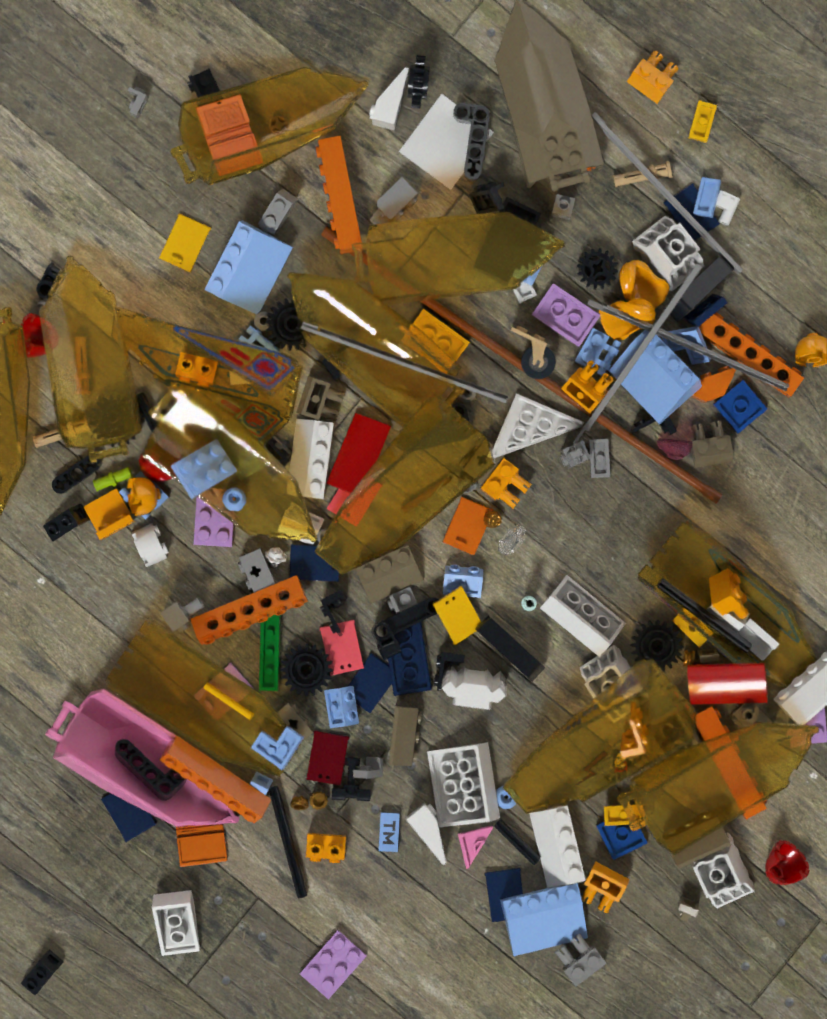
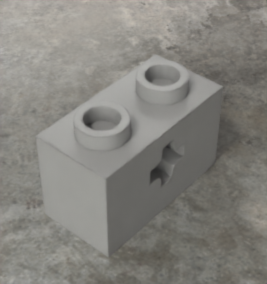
M262 549L239 557L241 562H238V566L241 572H245L248 577L245 582L249 591L257 592L276 584ZM254 566L257 569H261L258 577L251 574Z

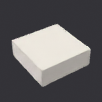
M523 281L511 286L519 304L537 296L533 286Z

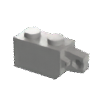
M401 177L377 200V211L370 218V222L378 229L388 221H397L404 214L403 210L407 206L411 208L418 201L416 199L418 193Z
M282 188L274 196L260 219L258 227L262 231L274 236L284 224L298 198Z
M584 440L561 451L562 455L559 457L564 467L567 466L570 469L591 459V455L584 445Z

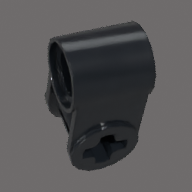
M53 262L48 265L36 287V291L42 299H52L68 275V271L59 269L54 266L55 263ZM44 286L51 288L50 293L47 295L41 294V289Z

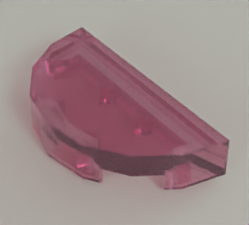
M663 438L657 440L659 449H662L668 455V458L674 460L684 458L692 449V441Z

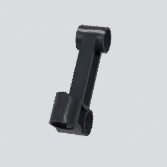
M434 597L427 598L373 625L371 633L384 661L402 652L394 635L436 615V610L430 611L428 604L430 601L437 602L440 599ZM379 626H383L386 630L385 635L382 637L378 636L376 632Z

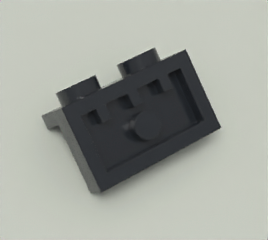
M210 68L194 76H188L190 81L187 84L191 93L196 92L198 98L195 101L198 107L224 99Z
M493 181L486 185H478L474 188V192L468 194L477 215L499 211L504 208L502 198L497 191L505 186L503 182L496 184Z

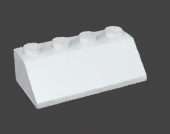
M296 419L286 495L324 500L334 423Z
M568 575L563 578L540 607L541 610L599 657L612 644L626 624Z
M827 651L814 664L809 665L805 672L794 678L792 683L781 690L774 698L784 713L800 727L805 725L827 705Z
M562 804L530 812L529 815L547 888L586 881L568 805Z

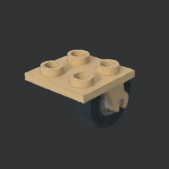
M517 326V328L512 327L511 331L532 340V346L525 350L521 358V366L525 374L533 379L548 377L555 368L556 359L554 353L546 347L545 338L537 334L532 337L527 334V329Z

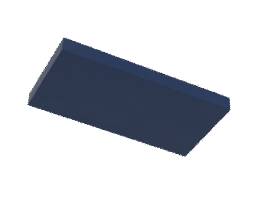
M419 622L394 635L402 650L401 653L388 659L394 696L432 690L422 625Z

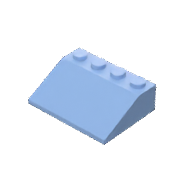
M243 220L239 221L204 290L225 301L258 314L293 247Z
M644 330L637 336L609 369L613 377L616 379L619 377L650 331ZM657 335L651 340L621 384L658 424H661L702 387L700 379Z
M578 883L545 888L500 899L513 956L570 943L573 937L578 941L576 935L579 933L583 939L588 938Z

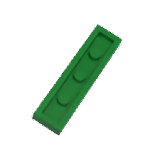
M273 615L260 625L259 691H279L281 615Z

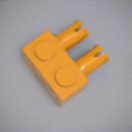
M653 51L647 61L644 58L630 75L627 83L658 104L674 82L671 78L678 71V66L675 65L672 69L674 63L669 62L661 72L656 67L663 60V56L659 54L656 57L659 52Z
M181 352L175 375L181 382L190 383L191 380L198 382L197 385L208 388L209 385H214L219 363L217 360Z
M588 361L583 369L579 367L561 388L589 414L608 393L607 387L613 382L612 377L608 380L606 379L609 376L607 373H604L598 381L592 377L599 368L597 364L592 367L595 363L594 361Z
M503 458L480 490L494 500H499L500 498L514 509L515 503H518L520 499L509 492L506 486L512 483L525 494L528 490L527 488H530L532 484L518 474L519 469Z
M729 568L709 578L711 603L722 616L733 611L740 619H744L749 614L748 609L743 605L747 601V596L740 590L741 580L739 576Z
M308 833L306 858H310V861L313 862L329 859L330 863H340L341 860L345 859L346 835Z
M595 861L584 883L587 887L581 896V900L585 902L588 897L586 903L591 904L596 893L599 892L604 896L597 908L602 911L605 906L603 912L609 913L614 900L619 903L630 879Z

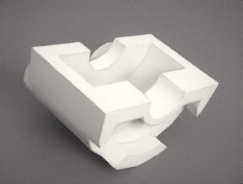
M151 523L131 532L136 548L146 567L167 559L166 554L169 551L165 543H160L158 536H161L157 525L154 526Z

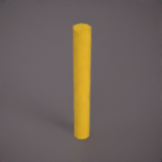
M208 682L204 685L203 689L249 720L253 718L254 713Z

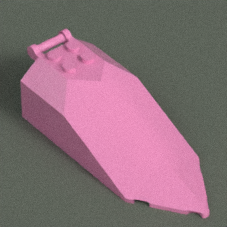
M105 689L90 692L78 708L64 701L62 710L54 724L45 734L47 737L58 742L53 756L54 759L98 787L175 827L239 822V816H236L235 811L230 810L221 801L214 799L205 790L199 789L196 784L188 779L177 793L169 800L164 801L159 799L115 757V745L119 740H129L155 766L166 774L171 768H168L160 761V758L168 743L176 735ZM68 713H73L74 715L63 734H58L57 732ZM120 749V752H127V749ZM139 760L132 762L134 766H141L143 764ZM149 773L146 777L152 780L156 778V775ZM179 773L173 775L176 779L183 778ZM162 786L160 788V790L164 793L170 791V789L167 786Z

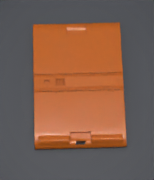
M240 94L196 107V112L218 175L263 161L249 125L250 121Z
M223 824L176 827L180 867L227 861Z

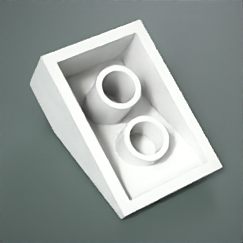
M409 68L402 70L377 99L376 105L372 104L369 114L370 119H372V125L395 130L409 77Z
M424 802L409 814L406 820L444 865L446 858L437 817L435 816L437 812L431 804L426 805Z
M192 890L153 895L152 911L162 956L200 951Z

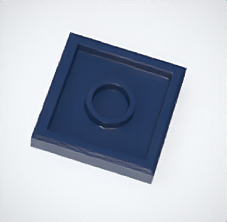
M712 294L688 313L685 319L688 323L699 327L728 302L724 297Z

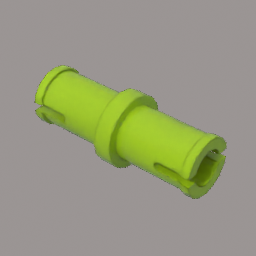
M129 466L114 473L112 471L108 472V475L93 480V484L98 492L112 485L113 487L117 486V483L133 478Z

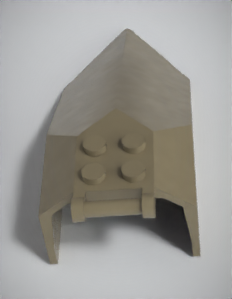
M516 0L501 40L499 51L495 57V65L527 189L532 188L535 182L545 178L549 179L552 192L558 191V188L584 182V184L589 183L590 179L587 168L596 166L597 170L600 171L604 163L588 102L569 42L539 14L525 4L523 0ZM577 170L581 171V175L558 181L555 180L557 175Z

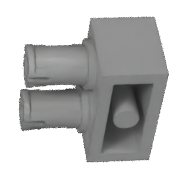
M196 598L185 606H182L180 602H175L160 614L173 632L178 631L182 633L190 627L188 623L191 622V616L205 606L200 598Z
M580 933L576 935L579 942L574 937L570 940L579 951V957L574 959L565 945L560 947L563 954L559 949L555 951V954L565 965L563 968L564 972L575 987L607 964L595 946L589 947Z

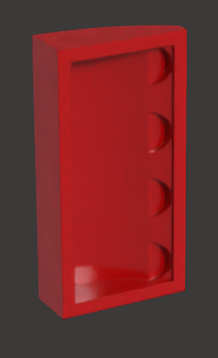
M355 413L326 484L362 498L391 426Z
M765 663L687 665L690 704L768 702Z

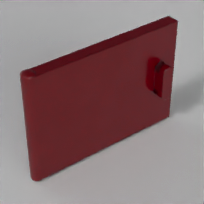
M314 731L306 780L340 786L350 737Z

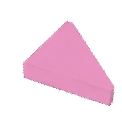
M492 825L458 833L466 869L470 867L493 829Z

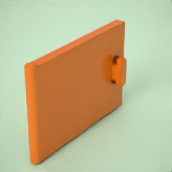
M462 496L443 543L475 555L487 527L483 521L484 516L493 509Z

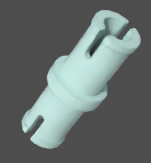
M526 596L522 599L521 605L524 610L532 611L536 608L537 601L532 596ZM527 600L532 601L531 607L526 605Z

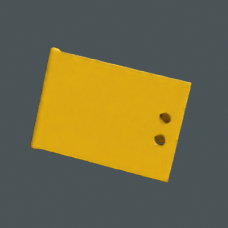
M179 213L159 259L191 273L208 233L211 231V227Z
M459 586L432 604L454 645L475 633V629L481 623L462 586Z

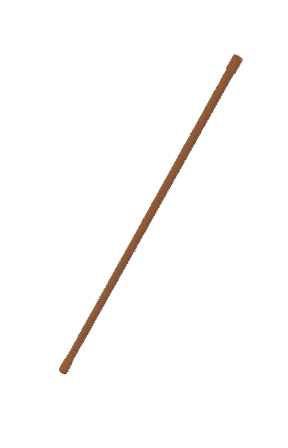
M326 226L321 236L334 244V238L337 237L336 231H332L330 227ZM362 250L349 253L523 371L521 358ZM549 377L535 379L589 417L596 410L594 409L589 414L561 389L562 386ZM602 413L597 418L596 422L691 485L715 504L721 499L723 494L685 471Z

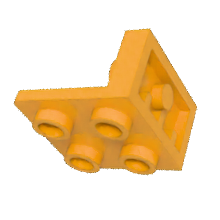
M114 489L84 506L88 517L97 531L96 534L99 540H103L136 522L118 489Z
M635 702L631 703L629 721L632 729L622 733L620 750L622 758L645 753L646 745H648V727L646 724H643L642 710L640 707L637 708Z

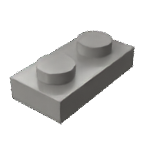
M608 439L589 440L591 478L610 477Z

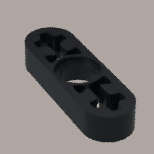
M94 454L86 456L52 481L53 490L59 494L68 492L98 471L102 465L101 459ZM90 458L92 460L97 459L96 467L93 468L91 466L87 468L89 473L86 474L84 468L80 465L83 463L84 466H87L90 463ZM74 469L82 471V477L78 480L73 479L71 476ZM67 474L73 484L70 485V482L64 484V490L61 488L57 489V481L64 482L67 479L64 476Z

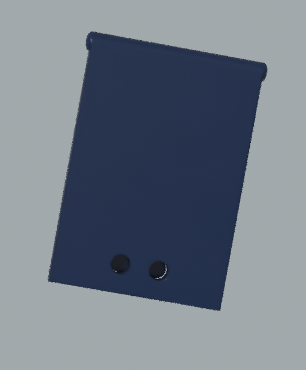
M692 183L675 194L674 197L709 232L720 224L714 215L713 218L693 214L698 191ZM668 200L663 202L678 224L681 223L694 241L701 237Z
M291 544L289 578L297 575L300 580L339 582L340 547Z
M372 653L369 654V657L363 664L364 669H360L348 685L354 687L356 704L369 713L372 712L392 684L389 665Z
M109 794L101 799L125 842L157 824L150 813L113 794Z
M520 868L484 873L492 922L505 921L500 899L523 894Z

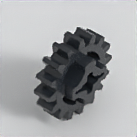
M599 248L598 252L591 249V254L584 253L585 259L580 257L579 261L582 264L577 265V268L581 269V271L577 273V276L583 277L580 282L586 281L587 288L593 285V290H596L597 286H600L602 290L604 289V284L607 286L611 285L610 279L615 281L616 277L613 274L618 273V270L614 269V267L618 265V262H612L615 256H607L608 250L602 253L601 248ZM592 257H600L596 261L589 260ZM606 261L609 263L610 271L606 269ZM602 262L600 268L602 272L599 271L593 276L595 270L593 266L596 267ZM585 267H586L587 269H589V272H590L589 278L587 277V275H586V273H585ZM599 277L606 278L603 281H595V279Z

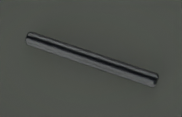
M662 578L658 582L657 588L743 652L747 653L751 649L752 644L668 581Z
M273 786L269 788V794L297 898H304L307 896V891L279 787Z

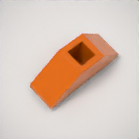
M725 366L718 369L719 373L712 375L709 372L701 375L702 387L691 397L706 403L724 396L736 370Z

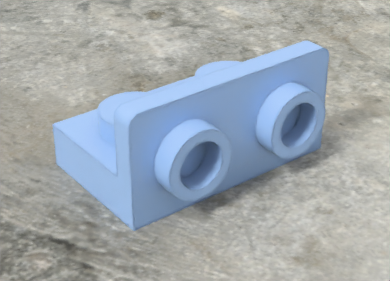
M454 564L445 566L443 595H447L459 586H462L468 597L481 598L483 569H479L476 566L460 567Z
M353 686L324 690L330 728L359 724Z

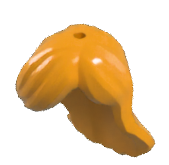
M632 260L626 262L620 269L619 281L624 298L627 301L642 298L649 301L655 309L665 301L669 292V284L657 277L645 262Z
M636 298L627 302L617 301L609 305L638 320L652 325L655 322V308L645 299ZM599 310L600 321L606 334L615 340H625L630 334L643 329Z

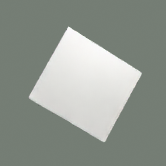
M441 94L399 152L451 190L464 173L471 124L457 122L453 117L456 104ZM462 108L456 112L459 117L467 115V112ZM489 128L487 130L486 142L493 134V131ZM475 130L473 136L476 139H480L483 137V132ZM478 149L470 151V155L474 158L479 153Z

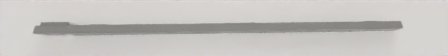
M594 112L591 115L592 119L603 129L602 131L710 246L731 265L737 274L741 273L743 269L605 125L606 122Z
M696 264L576 437L573 442L574 444L580 440L585 430L589 431L701 270L702 267Z
M590 299L587 305L647 331H651L654 326L609 305L604 306ZM660 328L656 335L779 389L787 391V388H789L787 383Z
M303 321L301 326L303 330L503 403L507 401L508 396L334 332L320 328V331H317V326Z

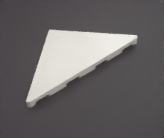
M516 393L489 459L503 456L583 426L584 422Z

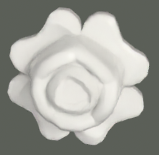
M279 547L265 551L264 558L269 560L271 567H277L281 562H286L287 555Z

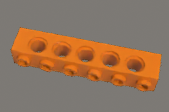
M716 312L699 326L704 339L735 361L775 379H778V371H784L787 378L782 382L789 384L787 391L775 386L772 387L786 397L790 398L803 381L804 377L801 376V371L795 367L791 369L785 365L786 361L781 357L777 356L775 358L770 354L771 351L764 345L758 346L754 343L755 339L748 334H741L739 328L733 323L727 324L724 322V317ZM715 327H722L724 335L717 336L714 332ZM733 337L738 338L740 341L739 347H733L730 344V339ZM748 348L755 351L754 358L747 357L746 350ZM764 359L769 360L771 363V368L768 370L762 367L761 363Z
M296 575L190 620L198 641L201 645H208L220 637L232 635L237 630L248 629L254 623L265 622L273 615H282L286 610L299 608L308 602L302 583ZM289 594L286 600H281L284 595ZM271 602L269 607H264L265 603ZM249 609H254L251 614L246 615ZM236 616L234 621L228 622L230 617ZM213 624H218L215 629H211Z

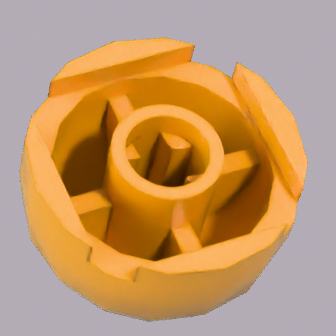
M809 333L806 337L802 338L795 348V362L797 365L806 367V363H814L812 367L826 365L827 338L817 333Z
M130 478L127 488H131V493L127 495L132 514L135 513L134 516L149 514L156 507L157 500L160 499L159 488H156L154 483L147 478Z

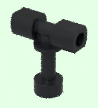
M346 757L344 765L348 766V784H344V788H332V800L354 798L357 801H370L371 789H359V785H355V778H353V770H356V766H360V758Z

